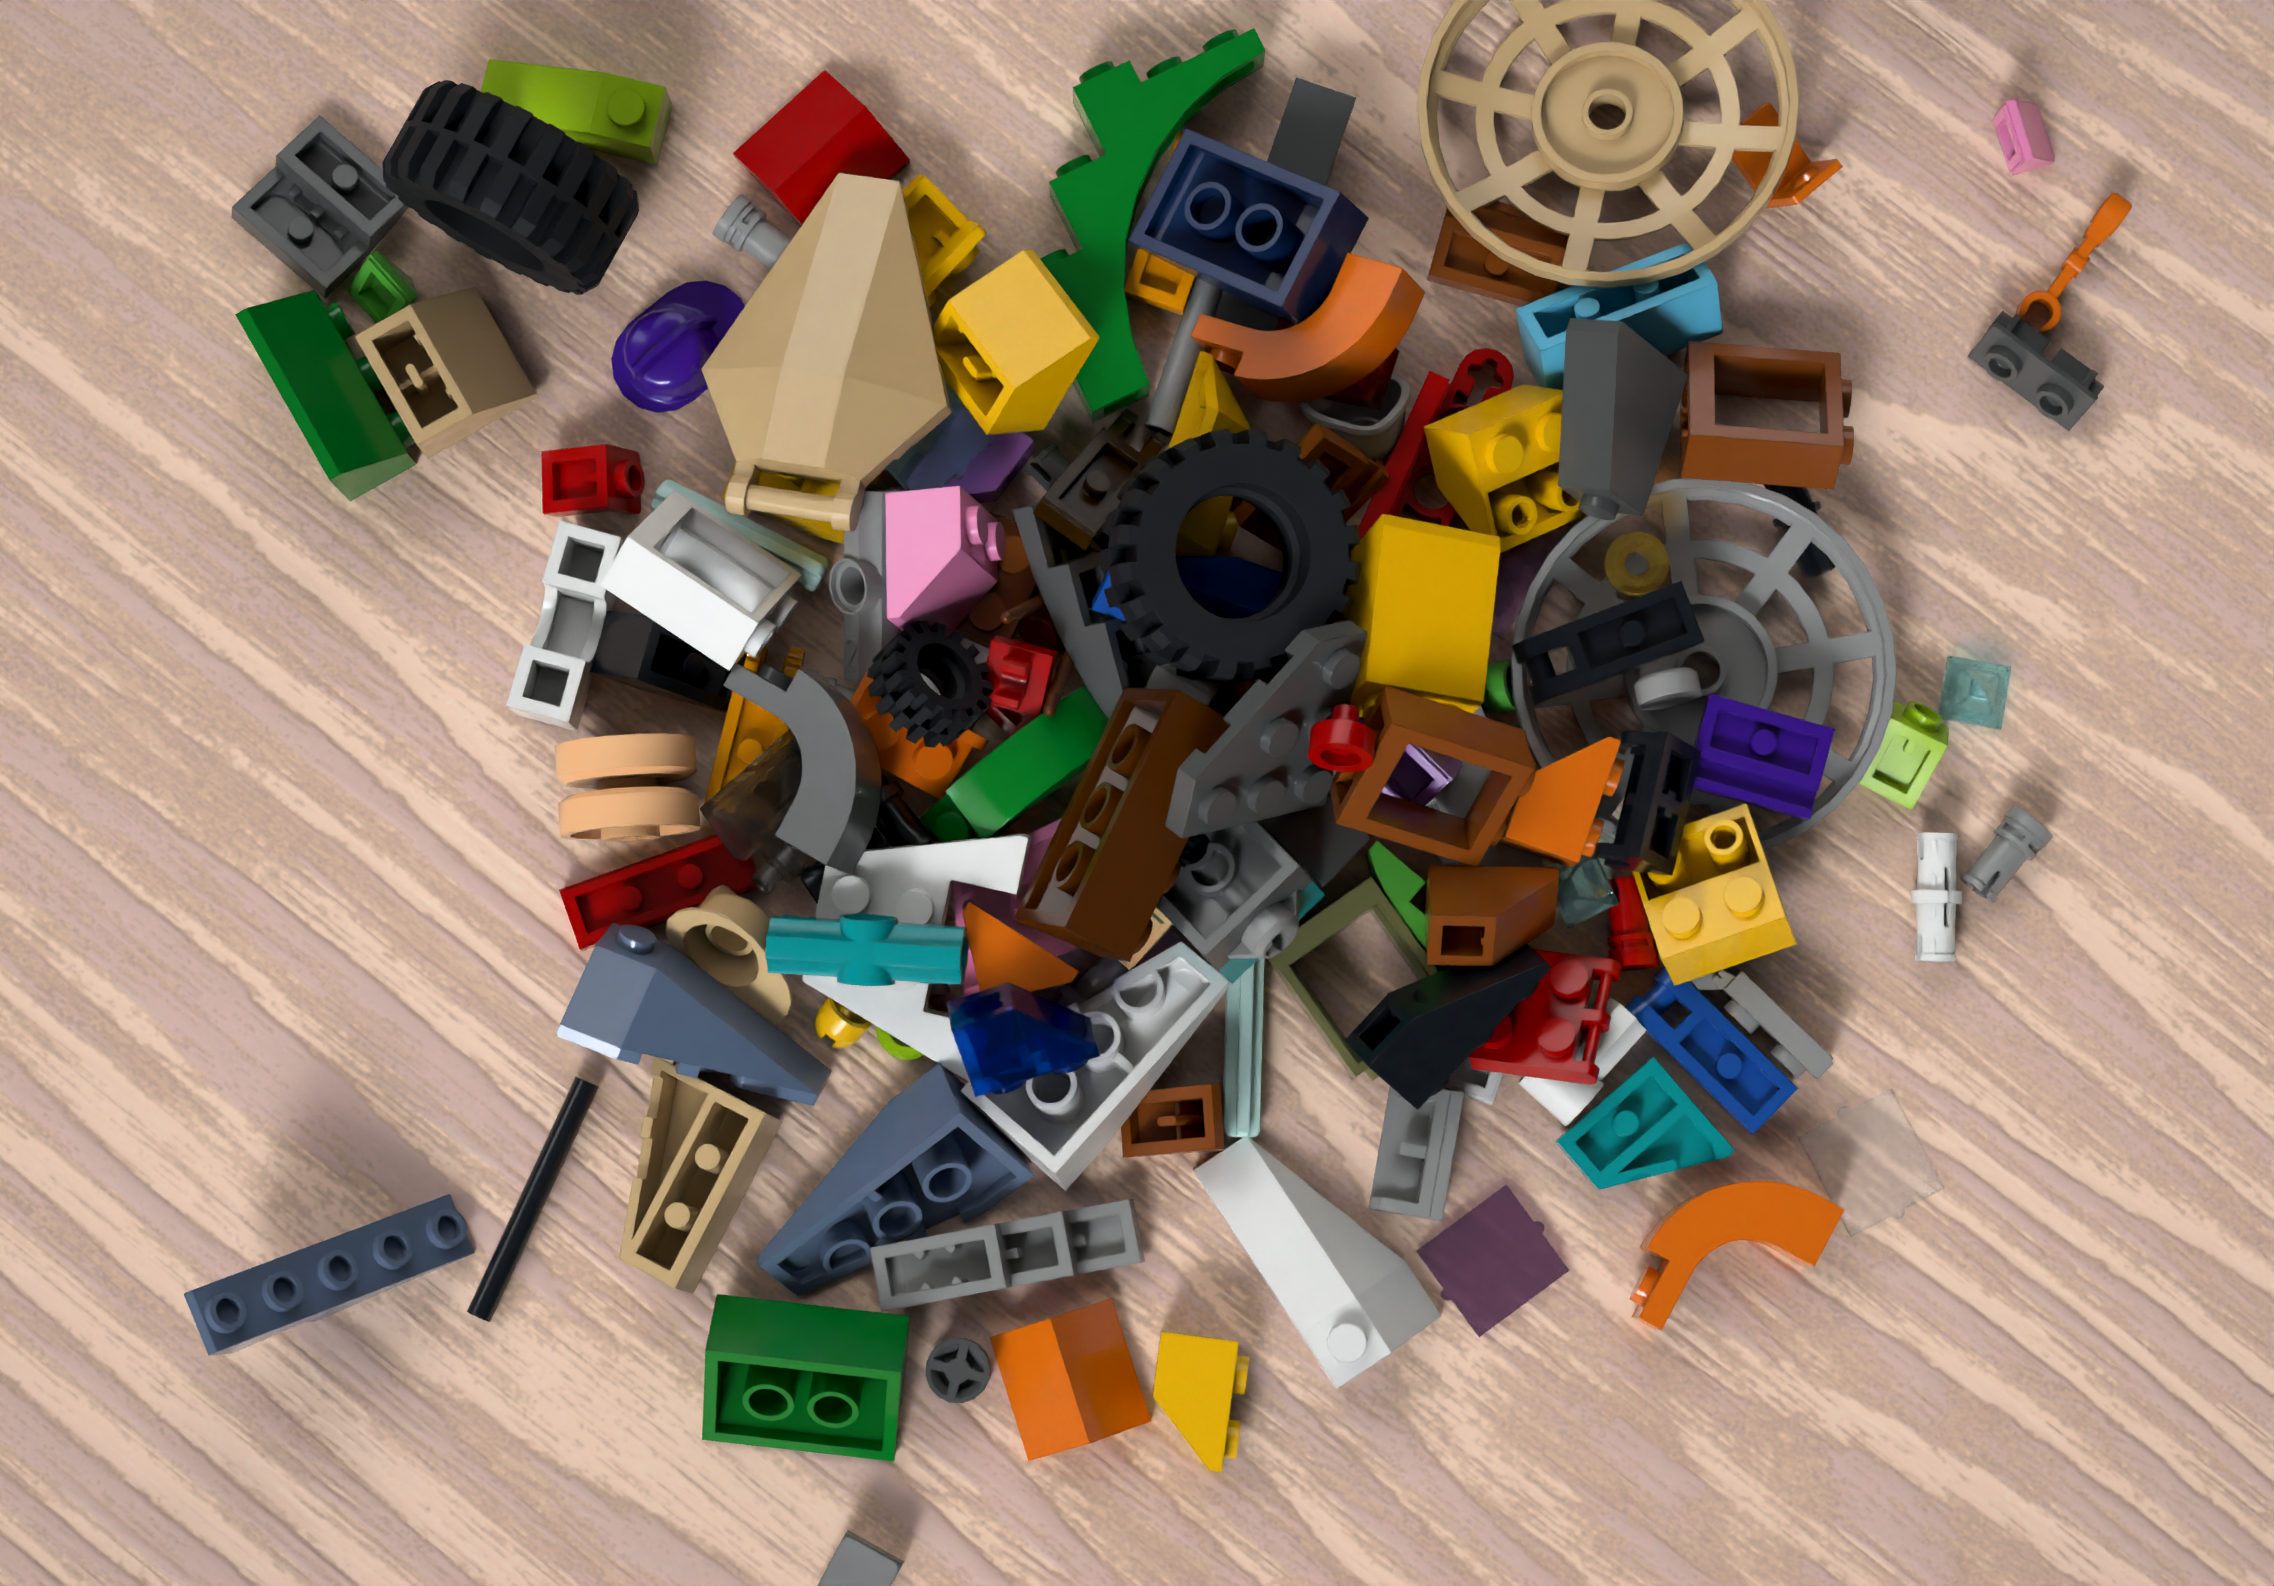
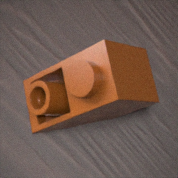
M1428 864L1425 905L1427 965L1492 967L1555 925L1559 868L1474 867L1471 865Z

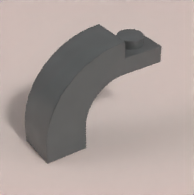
M735 663L723 686L780 718L794 734L801 752L802 777L800 786L775 836L819 862L852 875L872 837L881 800L882 786L879 757L874 739L866 722L849 699L839 690L807 672L798 669L794 678L766 663L761 665L758 673Z

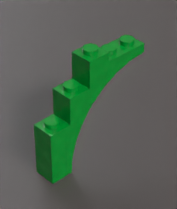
M1255 28L1241 35L1235 29L1223 32L1203 45L1205 52L1187 61L1182 62L1179 56L1164 60L1146 73L1148 79L1140 82L1130 60L1116 67L1112 61H1108L1084 72L1079 77L1081 84L1073 87V104L1100 157L1093 161L1089 155L1077 157L1059 167L1055 172L1058 178L1049 181L1051 200L1077 252L1068 255L1066 249H1061L1040 259L1100 337L1073 381V385L1092 423L1149 396L1150 383L1132 339L1124 291L1126 251L1136 209L1157 163L1176 139L1179 130L1182 131L1184 126L1222 91L1264 66L1265 48Z

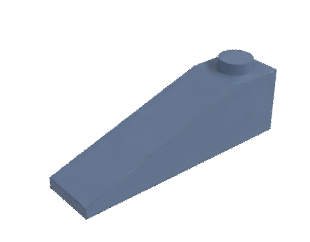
M612 923L595 945L556 1034L560 1038L611 1058L633 1064H639L642 1054L676 1062V1074L697 1078L699 1072L713 1071L727 1073L732 1083L740 1089L812 1106L815 1105L832 1071L675 947L657 940L656 936L648 929L631 924L621 926Z
M938 1063L887 1103L757 1256V1260L761 1268L794 1294L800 1296L868 1266L872 1259L870 1251L872 1247L893 1244L904 1239L908 1241L928 1237L926 1229L960 1214L964 1222L985 1214L1031 1179L1034 1174L1017 1148L961 1093L965 1084L941 1063Z

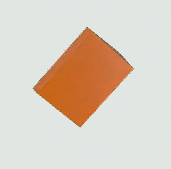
M1112 1298L989 1337L1028 1461L1087 1445L1151 1422Z

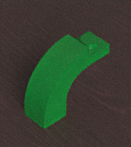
M1086 685L1082 686L1059 702L1056 713L1053 716L1049 717L1042 713L979 761L945 791L947 794L920 819L930 832L935 834L939 843L951 842L953 840L999 837L1040 801L1086 769L1109 720L1089 693Z

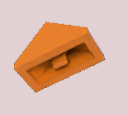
M968 902L962 914L965 927H967L968 941L983 1003L1072 983L1078 974V970L971 902Z

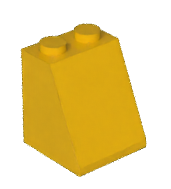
M1382 514L1360 540L1361 544L1356 545L1351 551V561L1361 563L1359 583L1348 586L1346 596L1350 597L1353 603L1346 618L1334 622L1339 623L1350 620L1367 631L1360 661V670L1356 677L1350 705L1359 709V717L1366 719L1371 708L1375 705V701L1383 686L1386 685L1474 713L1484 702L1501 549L1500 537Z

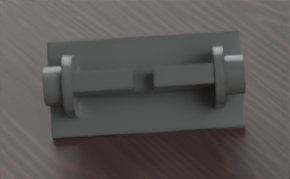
M2002 311L1989 327L1988 332L1967 356L1984 368L1991 377L2003 382L2034 405L2041 414L2053 419L2068 431L2095 403L2099 393L2104 388V385L2095 379L2098 375L2095 370L2089 369L2061 348L2051 361L2042 356V352L2051 340L2024 321L2017 313L2012 318Z

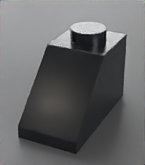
M607 611L590 672L639 690L727 713L732 690L723 685L731 670L729 671L647 616ZM747 652L737 662V664L744 666L747 657Z

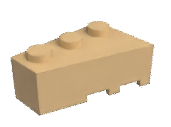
M654 1056L650 1075L653 1077L647 1117L643 1116L640 1137H643L637 1176L632 1179L619 1259L675 1289L693 1294L783 1121L698 1077L693 1078L676 1074L675 1065Z

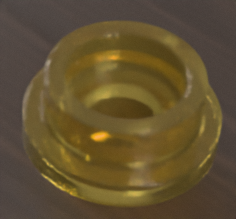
M1632 531L1619 536L1609 546L1604 559V569L1609 582L1618 591L1630 596H1642L1656 590L1663 583L1669 570V557L1666 548L1655 536L1646 532ZM1633 553L1642 555L1648 564L1646 573L1640 576L1630 574L1624 565L1626 556Z

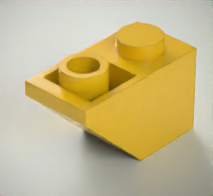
M1161 1331L1152 1396L1209 1471L1222 1472L1224 1458L1236 1460L1241 1421L1229 1419L1232 1393L1245 1394L1249 1356L1237 1355L1238 1341Z

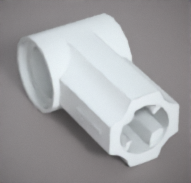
M1609 997L1606 1013L1611 1016L1608 1032L1601 1033L1594 1063L1600 1069L1596 1084L1586 1085L1523 1076L1518 1082L1520 1086L1565 1127L1596 1096L1604 1086L1601 1080L1647 1031L1634 1015L1611 997ZM1582 1031L1576 1060L1582 1061L1588 1031Z

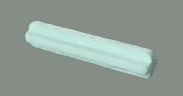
M665 480L658 487L652 500V511L676 490L801 573L802 575L796 585L808 591H815L822 583L829 565L826 557L742 515L727 513L725 506L673 480Z
M1258 959L1233 984L1230 983L1229 988L1226 990L1222 1119L1223 1133L1229 1137L1252 1138L1260 1133L1265 959Z

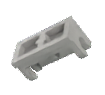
M1391 1086L1389 1087L1368 1209L1433 1221L1443 1220L1464 1097L1463 1092L1442 1089L1439 1093L1431 1096L1417 1110Z

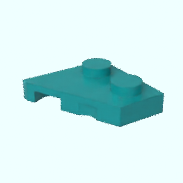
M1654 1057L1647 1060L1554 1141L1596 1190L1727 1158L1735 1152L1733 1147Z

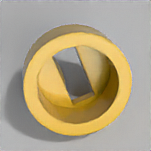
M829 997L820 1006L815 1016L817 1036L821 1039L827 1034L833 1039L831 1047L835 1049L848 1048L860 1040L872 1024Z

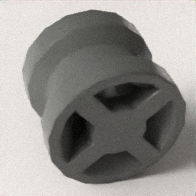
M953 1338L940 1343L931 1352L926 1362V1378L929 1387L939 1398L949 1403H964L975 1399L985 1390L991 1376V1363L987 1353L978 1343L968 1338Z

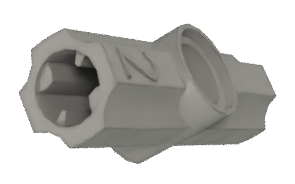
M882 484L868 485L865 488L857 527L854 532L844 531V558L838 560L830 571V595L834 605L840 612L844 613L845 680L861 682L868 668L874 664L872 662L873 658L899 634V628L887 619L885 493L899 492L898 486Z

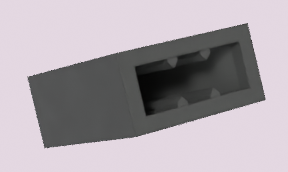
M1570 318L1566 329L1558 486L1580 501L1578 508L1582 512L1603 520H1614L1617 513L1644 515L1688 377L1687 373L1622 321Z

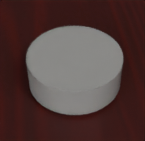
M1687 667L1667 669L1646 675L1637 680L1634 685L1638 707L1641 710H1659L1675 707L1702 696L1697 671Z

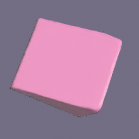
M2019 99L2006 101L1994 116L1993 123L2009 173L2012 172V175H2017L2052 164L2055 161V156L2038 106L2035 103Z

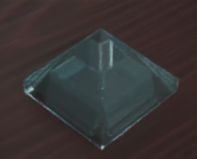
M1948 656L1938 714L1943 720L2002 729L2011 666Z
M1581 855L1579 863L1570 868L1557 863L1548 867L1559 868L1557 897L1560 905L1557 906V909L1566 929L1573 928L1619 904L1599 858L1593 857V855L1591 857Z

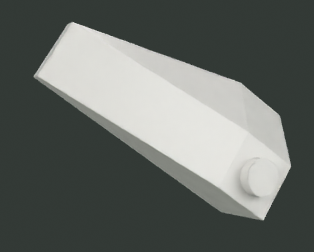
M1181 941L1116 978L1112 986L1079 1005L1075 1002L1057 1012L1058 1017L1027 1035L1023 1032L1005 1042L964 1086L961 1093L1021 1153L1066 1191L1112 1140L1229 988L1230 982Z
M1243 1137L1193 1170L1333 1387L1339 1388L1441 1317L1416 1276L1402 1258L1251 1138Z

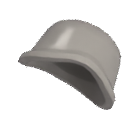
M1399 376L1376 378L1353 384L1333 395L1300 402V410L1310 420L1312 427L1318 422L1363 450L1366 457L1373 461L1375 459L1381 461L1393 452L1404 428L1405 409L1411 398L1410 386L1404 378Z

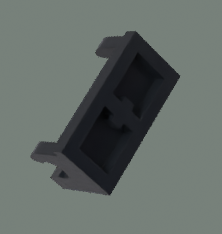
M1623 731L1620 745L1631 747L1630 754L1634 755L1617 831L1614 843L1595 844L1593 857L1605 859L1604 865L1615 870L1650 872L1672 876L1701 751L1669 732Z

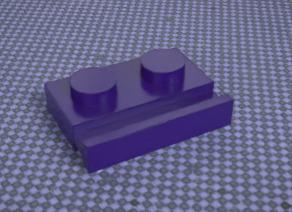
M1709 694L1693 746L1701 751L1693 789L1808 821L1811 819L1812 807L1816 793L1819 790L1835 729Z

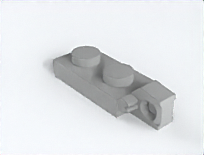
M1736 966L1691 980L1697 990L1722 989L1731 998L1723 1008L1750 1034L1759 1026L1778 1043L1770 1053L1797 1079L1805 1071L1812 1077L1819 1079L1833 1065L1832 1060L1834 1058Z

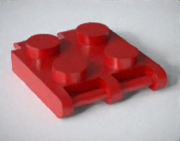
M1534 949L1552 968L1540 980L1534 993L1527 999L1519 1002L1498 1024L1492 1037L1468 1056L1472 1068L1475 1070L1586 1085L1596 1084L1600 1069L1594 1063L1601 1033L1608 1032L1611 1022V1016L1606 1013L1613 982L1620 980L1623 965L1609 958ZM1600 980L1594 1009H1588L1593 981ZM1582 1031H1588L1582 1061L1576 1060Z

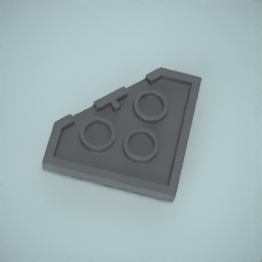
M1350 620L1302 630L1285 649L1291 659L1267 685L1258 679L1225 715L1223 720L1229 728L1205 754L1196 748L1180 765L1175 779L1165 827L1183 839L1325 805L1332 785L1333 771L1321 768L1309 760L1310 730L1315 723L1332 719L1333 708L1336 705H1350L1356 677L1360 670V661L1367 631Z

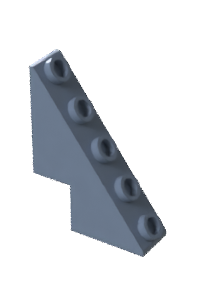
M448 1194L184 1293V1297L208 1355L231 1354L304 1322H316L472 1255L474 1251L466 1234V1222L463 1216L457 1212L452 1198Z

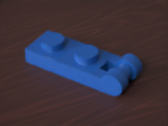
M1663 966L1653 976L1656 984L1642 998L1635 995L1624 1007L1647 1030L1645 1032L1750 1135L1754 1134L1798 1087L1689 981L1674 986L1665 966ZM1674 1001H1677L1689 1014L1673 1029L1660 1015Z

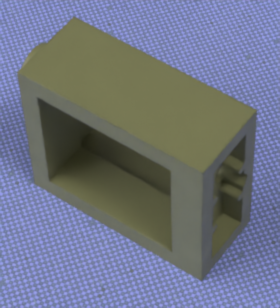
M1369 877L1298 927L1297 935L1288 947L1278 955L1267 960L1353 1080L1365 1071L1371 1081L1379 1076L1346 1043L1343 1033L1294 966L1302 958L1370 912L1418 980L1439 972L1435 965H1427L1425 951L1374 879Z

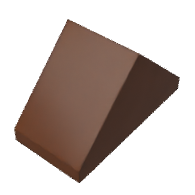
M1220 1084L1149 1090L1121 1127L1123 1158L1223 1151L1225 1148Z

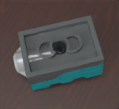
M1254 821L1189 837L1179 857L1181 868L1178 878L1171 889L1161 895L1156 907L1233 984L1258 959L1272 958L1287 948L1297 935L1299 920L1325 894L1258 822Z

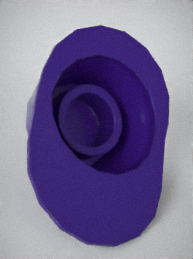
M706 280L686 282L667 292L637 316L617 338L611 358L613 378L623 396L637 407L656 413L676 411L699 397L708 389L701 369L744 309L745 305L741 298L724 285Z

